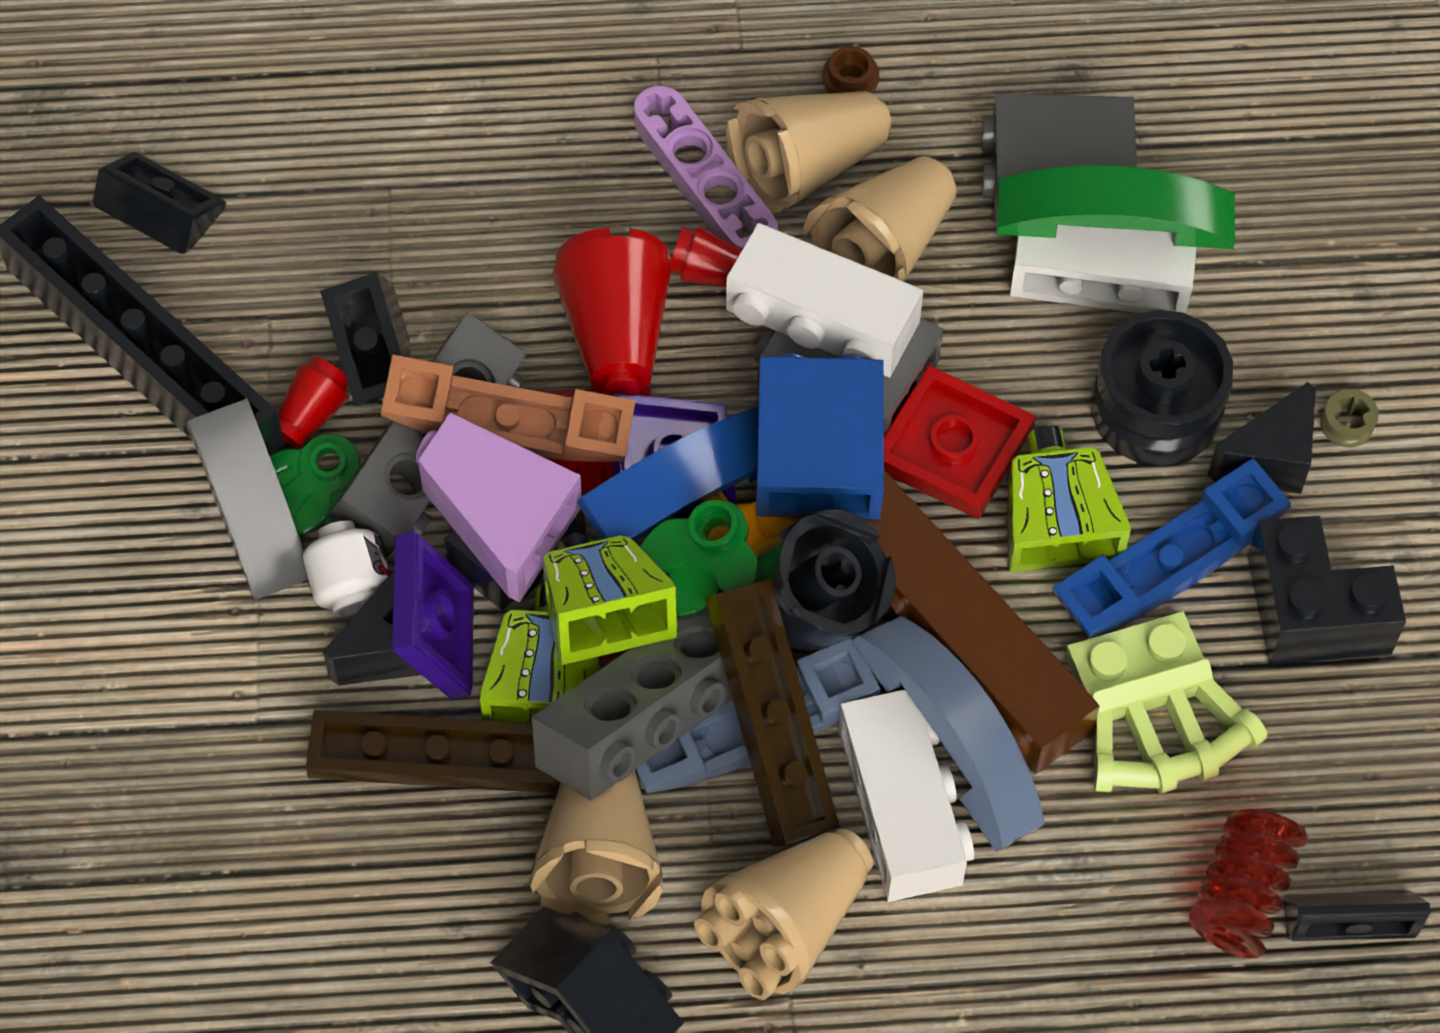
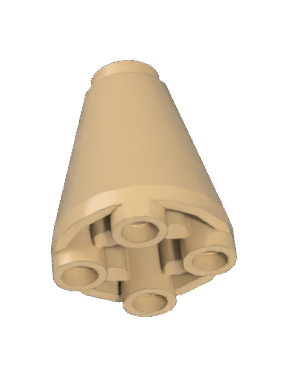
M838 829L834 833L826 832L714 882L704 892L701 901L702 915L694 922L695 931L705 946L713 951H720L726 961L738 972L742 986L751 996L759 1000H765L773 993L786 994L796 989L805 981L861 891L868 877L867 872L873 867L872 854L865 842L850 830Z

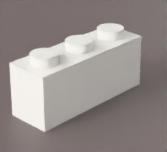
M758 223L727 276L726 310L734 313L740 320L749 325H763L788 335L795 343L805 348H819L839 357L858 355L866 359L884 360V376L890 378L920 323L923 289Z
M1058 225L1056 238L1017 236L1010 296L1135 313L1164 310L1186 314L1193 289L1197 247L1174 246V232Z
M905 689L841 703L838 732L887 902L962 886L967 861L974 860V849L967 824L965 822L956 824L950 805V803L956 802L953 776L948 764L938 765L933 746L939 744L938 736Z

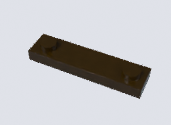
M771 579L704 597L774 847L786 846L839 828V821Z
M314 710L306 762V771L310 779L557 794L561 783L535 767L532 723Z

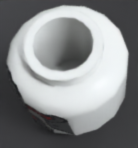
M345 520L320 528L318 530L319 539L313 541L303 553V561L316 605L333 610V614L336 617L354 616L390 575L379 535L369 529L355 528L353 521Z

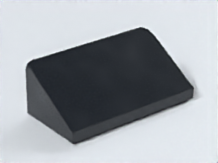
M135 151L99 169L93 196V205L96 208L180 254L187 253L195 246L225 210L226 201Z
M1409 891L1285 895L1283 900L1288 940H1292V942L1416 938L1431 913L1430 903Z

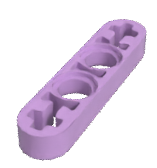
M653 86L646 88L637 96L634 102V121L638 135L714 235L743 250L750 236L742 238V225L738 219L742 214L743 224L751 234L758 223L778 231V223L774 215L681 94L667 86ZM657 110L661 115L669 113L671 133L668 134V126L659 115L650 116L651 111ZM688 145L701 148L706 155L699 162L684 163L679 161L674 154L679 148ZM714 186H727L735 191L736 197L731 202L716 204L710 202L705 197V193Z

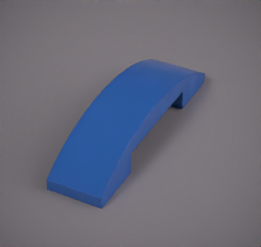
M758 407L719 420L673 442L582 496L577 501V504L599 538L602 540L622 535L630 537L635 542L649 535L663 521L746 479L749 482L756 480Z
M1252 458L1204 489L1201 502L1112 559L1108 560L1104 554L1053 586V593L1088 638L1104 634L1150 612L1212 573L1252 542L1259 520L1279 519L1290 509L1291 502L1255 459Z

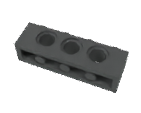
M467 312L451 331L431 362L454 366V376L519 387L523 378L516 374L515 371L525 358L526 353ZM392 420L327 515L334 522L353 521L355 528L369 529L377 533L387 558L395 551L396 535L415 531L421 536L432 519L423 512L430 499L422 490L419 465L416 462L417 451L424 438L422 431ZM390 474H397L406 478L412 486L413 495L399 493L391 484Z
M708 609L694 615L677 617V638L628 650L533 715L532 729L535 767L592 801L615 783L624 780L629 773L658 752L667 749L675 740L704 719L713 716L718 709L731 701L733 698Z

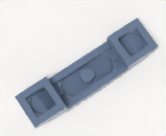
M902 616L869 630L854 639L852 643L887 693L901 687L905 688L971 784L972 788L960 800L996 852L1035 832L1045 824L1034 781L1010 729L977 680L944 645L917 624Z
M855 636L796 660L797 675L814 735L839 722L841 703L881 694L880 687L870 667L852 643ZM733 699L718 709L713 716L704 719L675 740L667 749L661 750L636 768L646 794L702 782L751 764Z

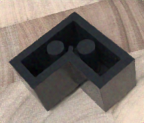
M1320 515L1259 520L1247 557L1269 665L1392 655L1406 623L1394 565L1332 570Z
M544 906L490 962L528 1009L560 1021L569 1033H675L684 1024L668 1003L672 998L669 988L656 975L648 970H642L632 957L636 952L633 942L616 926L607 923L604 927L593 924L576 911L568 915Z

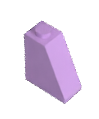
M450 413L438 431L431 430L426 434L418 448L416 462L419 465L422 490L507 596L520 603L542 569L543 557L549 551L555 549L581 509L577 504V501L582 497L580 475Z

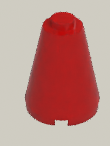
M610 227L597 228L580 233L566 241L559 248L556 254V264L553 267V280L591 386L598 393L610 396L612 393L638 395L651 382L672 271L667 246L656 236L646 231L629 228L630 237L610 236Z

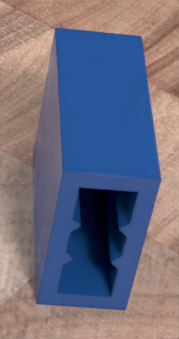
M794 353L781 354L776 357L760 356L756 516L804 518L820 511L837 509L853 513L862 519L880 520L884 491V360L866 359L858 355H845L837 359L805 358Z

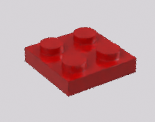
M929 365L884 436V470L892 478L979 520L1009 471L1012 459L1018 456L1027 441L1028 434L1033 431L1036 416Z

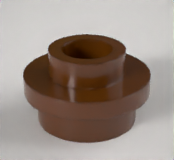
M853 46L843 47L835 51L826 61L823 67V84L829 93L858 91L873 93L878 86L879 69L872 56L864 49ZM846 76H854V77H856V78L851 79V78H845V77H846Z

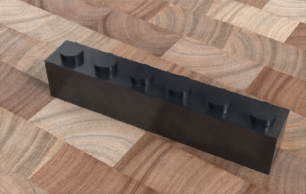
M40 195L0 224V251L7 270L191 440L192 437L187 427L188 420L248 399L269 456L285 448L277 410Z

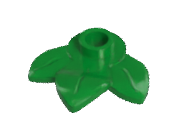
M337 434L320 435L310 440L303 449L280 450L270 456L299 537L315 530L323 522L326 525L334 523L327 515L361 466L360 457L355 446L343 436ZM326 454H335L340 458L338 467L332 471L319 469L318 462Z
M705 501L692 511L689 518L663 521L651 531L640 546L663 572L669 573L668 577L676 586V614L678 617L690 616L706 610L707 605L704 597L755 583L758 558L746 543L749 534L748 522L740 508L728 501ZM717 526L728 527L727 534L721 539L715 541L708 539L709 533L713 528Z

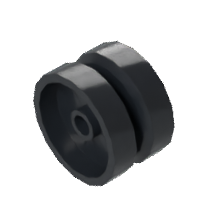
M1154 310L1134 315L1113 329L1101 351L1098 374L1095 379L1092 395L1091 415L1100 437L1117 454L1139 464L1164 467L1191 461L1210 447L1221 426L1225 404L1228 401L1233 384V360L1225 341L1207 323L1183 312Z

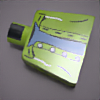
M1042 426L1031 431L1027 436L1030 454L1018 455L1012 459L1008 478L1007 550L1009 572L1087 564L1103 554L1110 560L1126 550L1131 532L1130 523L1100 452L1092 447L1067 450L1063 430L1058 426Z
M572 533L560 541L557 550L549 551L543 557L546 607L561 665L677 638L676 586L630 537L619 535L592 542L590 537L584 533Z
M541 585L536 589L534 611L512 609L503 616L480 693L483 720L532 723L533 715L599 671L598 657L561 665L547 612L545 585Z

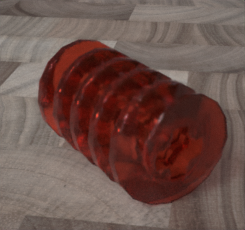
M1242 809L1236 810L1227 817L1223 828L1225 834L1219 837L1215 848L1216 857L1210 860L1206 871L1208 879L1202 881L1197 894L1199 901L1193 904L1188 918L1193 929L1211 945L1240 958H1258L1264 955L1266 947L1262 941L1254 936H1271L1275 925L1265 914L1272 915L1280 912L1283 901L1274 892L1288 891L1292 880L1284 870H1291L1297 867L1300 856L1293 848L1305 846L1308 835L1302 826L1283 815L1266 810Z

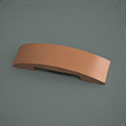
M392 355L381 408V416L428 433L431 430L438 431L447 416L452 413L544 458L587 462L625 461L636 400L575 389L573 398L454 376V366Z

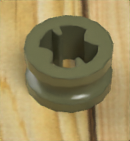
M1349 388L1339 390L1331 395L1321 415L1320 426L1323 434L1331 442L1339 446L1349 448L1361 446L1373 434L1374 428L1378 423L1379 410L1376 402L1368 394ZM1342 409H1349V416L1355 411L1362 417L1357 428H1350L1349 421L1345 426L1337 421Z

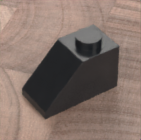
M375 272L320 291L351 396L356 406L384 398L392 355L411 358L410 339L394 286L390 281Z

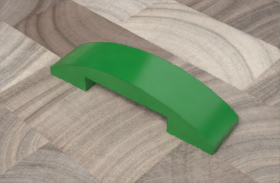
M1084 165L1033 170L999 179L996 234L1056 238L1058 225L1174 232V246L1234 249L1235 193L1189 176L1147 168Z

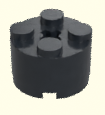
M828 509L808 515L770 537L755 554L758 558L755 583L771 579L789 646L800 650L817 651L838 644L869 628L890 607L896 587L895 567L891 556L886 558L877 542V539L881 538L872 525L861 517L837 509Z

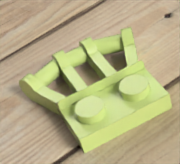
M1184 611L1067 645L1065 659L1072 675L1100 705L1094 727V791L1111 792L1113 786L1155 788L1160 794L1172 791L1177 788V782L1196 776L1201 781L1217 777L1219 775V768L1245 747L1254 749L1267 739V731L1261 720L1251 711L1242 709L1214 681L1210 662L1208 659H1204ZM1195 696L1227 730L1211 743L1205 740L1187 698ZM1166 705L1186 753L1169 757L1167 753H1164L1146 712L1147 710ZM1125 717L1144 762L1114 760V720Z

